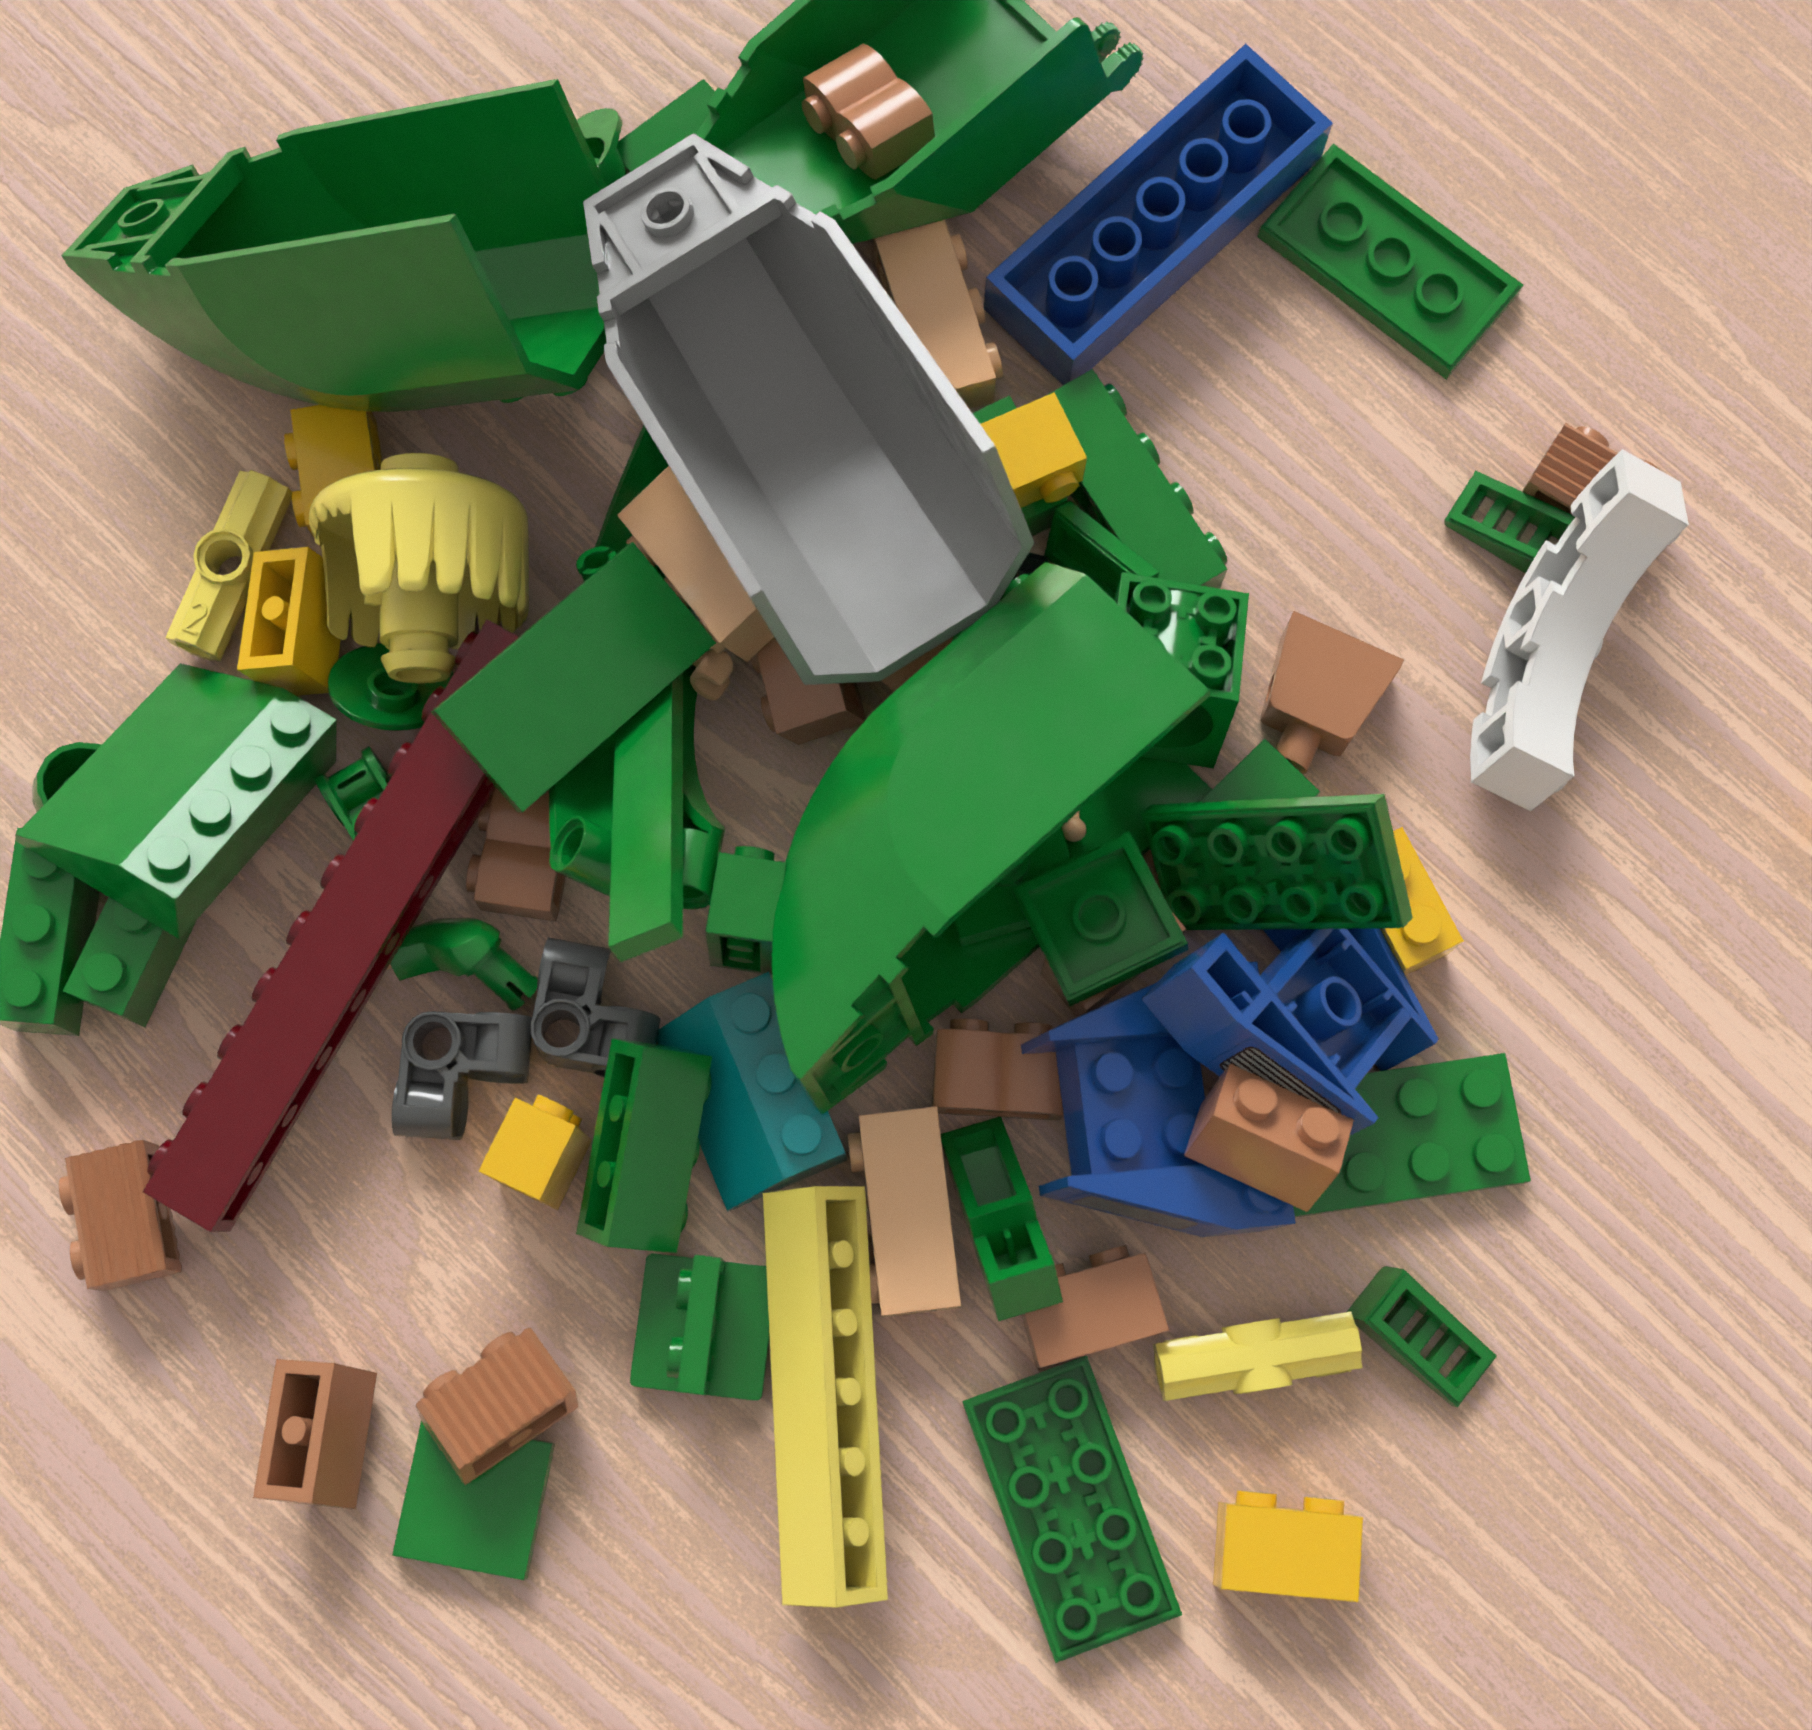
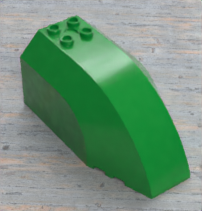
M558 79L297 128L278 135L276 141L280 148L251 157L246 147L227 152L210 172L199 175L192 164L125 187L61 255L67 266L94 291L141 327L180 352L241 382L274 394L332 408L398 412L500 400L502 403H512L527 396L553 393L555 396H567L580 390L586 384L589 374L604 353L603 345L607 344L604 321L598 311L597 296L600 295L597 272L592 266L583 204V201L607 186Z
M1044 562L1032 574H1022L1015 578L996 605L975 623L954 635L952 642L903 683L869 715L830 764L808 802L785 860L786 868L783 886L775 910L772 931V977L779 1029L790 1069L813 1106L821 1115L885 1070L888 1062L884 1058L903 1041L909 1038L918 1046L933 1035L934 1028L929 1023L931 1020L952 1005L962 1014L982 999L1039 948L1030 927L961 946L954 921L1060 827L1062 828L1077 812H1079V818L1086 824L1087 829L1081 841L1069 842L1065 839L1071 859L1129 831L1143 856L1150 850L1141 815L1144 810L1152 804L1200 802L1212 790L1187 764L1141 757L1210 696V690L1087 574Z

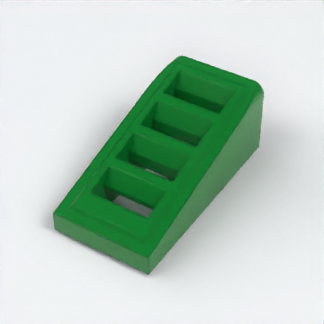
M1475 471L1444 522L1445 526L1526 574L1546 540L1549 541L1551 536L1560 540L1565 530L1575 519V516ZM1485 497H1488L1494 503L1482 523L1472 518ZM1509 510L1516 515L1505 532L1501 533L1495 530L1506 511ZM1529 523L1538 528L1528 544L1518 541Z
M1389 1266L1381 1268L1347 1310V1312H1352L1356 1326L1454 1407H1458L1497 1357L1404 1269ZM1399 1297H1402L1400 1301L1395 1305V1307L1391 1310V1312L1387 1315V1317L1384 1320H1382L1384 1316L1388 1313V1311L1392 1308V1306L1396 1303V1301L1399 1299ZM1416 1311L1420 1312L1423 1315L1406 1338L1403 1339L1399 1335L1400 1331ZM1438 1329L1444 1332V1335L1426 1358L1422 1357L1419 1353ZM1458 1346L1462 1347L1466 1352L1445 1378L1439 1370Z

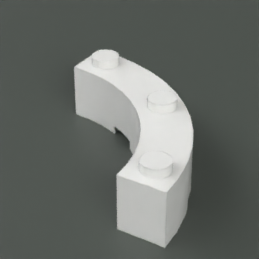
M1623 449L1599 471L1571 504V513L1575 516V519L1565 530L1558 543L1555 545L1546 540L1538 551L1506 611L1484 670L1481 684L1491 688L1486 712L1480 713L1473 720L1470 751L1471 783L1529 811L1535 809L1553 793L1560 791L1574 777L1573 746L1577 713L1591 665L1602 648L1603 638L1622 603L1643 573L1667 545L1673 543L1689 525L1681 482Z

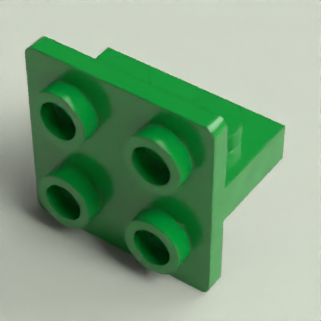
M655 1253L649 1254L646 1257L630 1375L631 1385L640 1388L753 1401L760 1400L763 1395L770 1338L766 1266L725 1262L720 1257L694 1255V1258Z

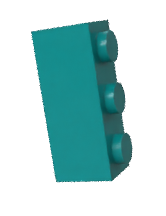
M769 972L704 999L659 1029L657 1036L658 1045L678 1047L712 1056L710 1067L711 1090L703 1106L698 1138L700 1147L728 1212L763 1197V1193L778 1191L847 1161L846 1152L829 1112L827 1111L821 1115L813 1106L790 1069L780 1034L774 1002L773 981Z

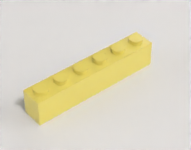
M812 1186L763 1193L782 1605L837 1608L888 1600L865 1186Z

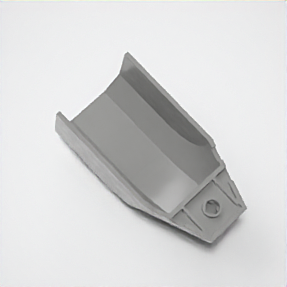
M694 133L583 201L592 266L597 272L600 295L597 296L599 315L603 319L607 344L603 346L606 363L804 685L881 681L975 623L999 602L1033 547L1034 540L996 446L835 220L821 211L815 215L796 203L790 192L778 185L772 188L753 176L748 166Z

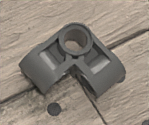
M547 938L539 968L537 997L531 1021V1035L539 1055L548 1064L605 1077L612 1038L656 1044L661 1021L659 1016L634 1008L600 1006L602 1003L605 972L610 953L612 952L609 948ZM558 1020H570L580 1027L577 1039L571 1045L564 1048H556L545 1041L547 1028Z
M431 1011L423 1012L412 1018L405 1027L402 1036L399 1077L392 1103V1129L394 1135L461 1140L465 1132L468 1114V1078L495 1083H528L532 1042V1017L499 1012L466 1014ZM436 1028H447L452 1037L450 1050L444 1057L438 1060H427L422 1049L424 1038L430 1031Z

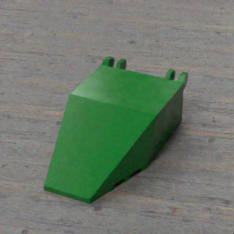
M795 0L748 41L738 56L742 65L726 89L723 90L718 87L706 104L710 113L696 132V135L748 166L753 176L772 188L778 185L790 192L796 203L815 215L821 211L835 220L851 244L974 212L1111 92L1123 90L1130 83L1131 78L1135 77V74L1139 72L1140 66L1143 65L1144 53L1135 43L1131 44L1129 42L1111 54L1116 49L1121 38V32L1112 22L1106 21L1104 24L1101 22L1098 27H1095L1094 31H1090L1089 26L1082 19L1075 17L1056 31L1024 0ZM861 44H866L873 48L887 62L897 78L907 82L916 90L933 113L935 137L907 162L876 180L866 175L859 167L856 169L850 168L842 158L836 141L831 139L825 132L817 133L810 126L802 109V101L806 99L803 78Z

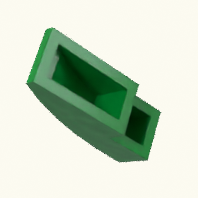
M1001 1116L942 1133L943 1151L998 1322L1062 1303L1063 1299L1055 1264L1039 1225L1033 1198Z

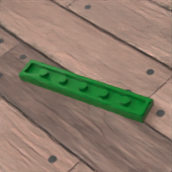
M683 673L615 731L608 947L620 962L683 938Z

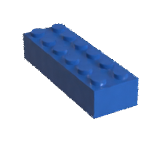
M1244 44L986 276L984 310L1062 385L1067 384L1097 365L1309 171L1323 155L1333 122L1252 48Z

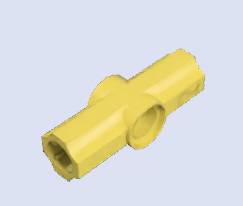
M252 470L248 472L239 471L213 531L204 535L195 547L193 557L196 570L165 637L168 642L197 657L209 661H221L247 602L254 552L270 550L292 500V491L288 487L278 483L270 476ZM231 557H242L241 564L235 571L226 575H218L219 568L224 561Z
M1351 1311L1281 1323L1280 1318L1222 1327V1333L1205 1336L1194 1335L1153 1344L1156 1376L1163 1401L1233 1390L1234 1395L1293 1385L1292 1380L1312 1376L1322 1377L1362 1368V1346L1358 1327L1354 1322Z

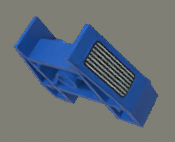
M1380 928L1262 929L1281 952L1261 975L1257 973L1226 934L1222 933L1175 963L1141 999L1182 1049L1219 1077L1229 1063L1337 1113L1354 1119L1350 1136L1374 1124L1379 1118L1355 1090L1375 1064L1380 1071L1388 1070L1435 1045L1439 1040Z
M1249 962L1259 974L1258 962ZM1156 983L1065 1022L1021 1044L1022 1054L1056 1052L1071 1176L1039 1185L1040 1196L1199 1237L1261 1232L1296 1224L1293 1205L1184 1156L1200 1105L1205 1099L1201 1065L1199 1061L1182 1049L1141 1000Z

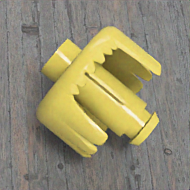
M405 453L383 460L381 470L358 473L328 485L313 500L309 512V525L315 538V543L320 545L322 550L327 601V627L332 635L338 639L345 640L348 636L349 619L351 618V636L358 645L367 647L376 646L380 628V642L389 650V653L381 657V661L390 678L407 683H435L448 679L456 665V657L449 654V648L458 650L467 635L476 630L477 615L479 631L487 619L499 626L502 622V628L511 633L525 623L529 613L528 517L523 504L507 489L489 480L458 472V465L449 458L427 453Z

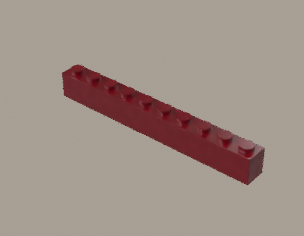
M487 619L479 633L472 631L464 639L455 658V664L458 668L446 688L439 686L427 700L422 711V720L425 723L413 743L405 742L395 753L388 769V775L392 778L379 799L375 797L370 799L362 808L354 825V830L358 834L345 855L338 854L327 866L320 882V887L324 891L312 911L305 910L297 917L286 938V944L290 947L277 969L274 967L269 968L256 984L252 993V1001L256 1004L244 1024L235 1025L227 1033L217 1052V1058L221 1062L209 1082H201L188 1097L182 1111V1115L186 1117V1120L174 1140H166L153 1155L147 1169V1173L152 1177L144 1188L143 1193L207 1231L230 1232L493 792L495 785L431 711L518 638L517 635Z

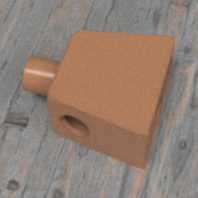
M1293 611L1280 638L1260 721L1264 725L1282 732L1276 749L1301 774H1306L1317 749L1333 756L1342 755L1400 670L1404 659Z

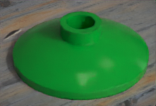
M382 643L376 644L375 647L363 646L343 655L333 665L328 678V692L335 707L346 717L359 724L389 731L421 728L425 723L422 720V711L427 700L439 686L446 688L453 676L452 672L448 679L435 683H407L394 680L388 676L381 661V657L389 653V650Z

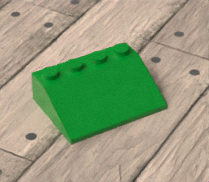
M180 663L15 834L16 842L180 940L316 785L314 778L321 773L325 775L336 763L337 719L284 688Z

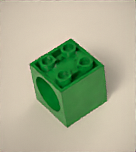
M1122 572L1114 601L1210 690V696L1141 757L1214 769L1239 702L1249 593Z

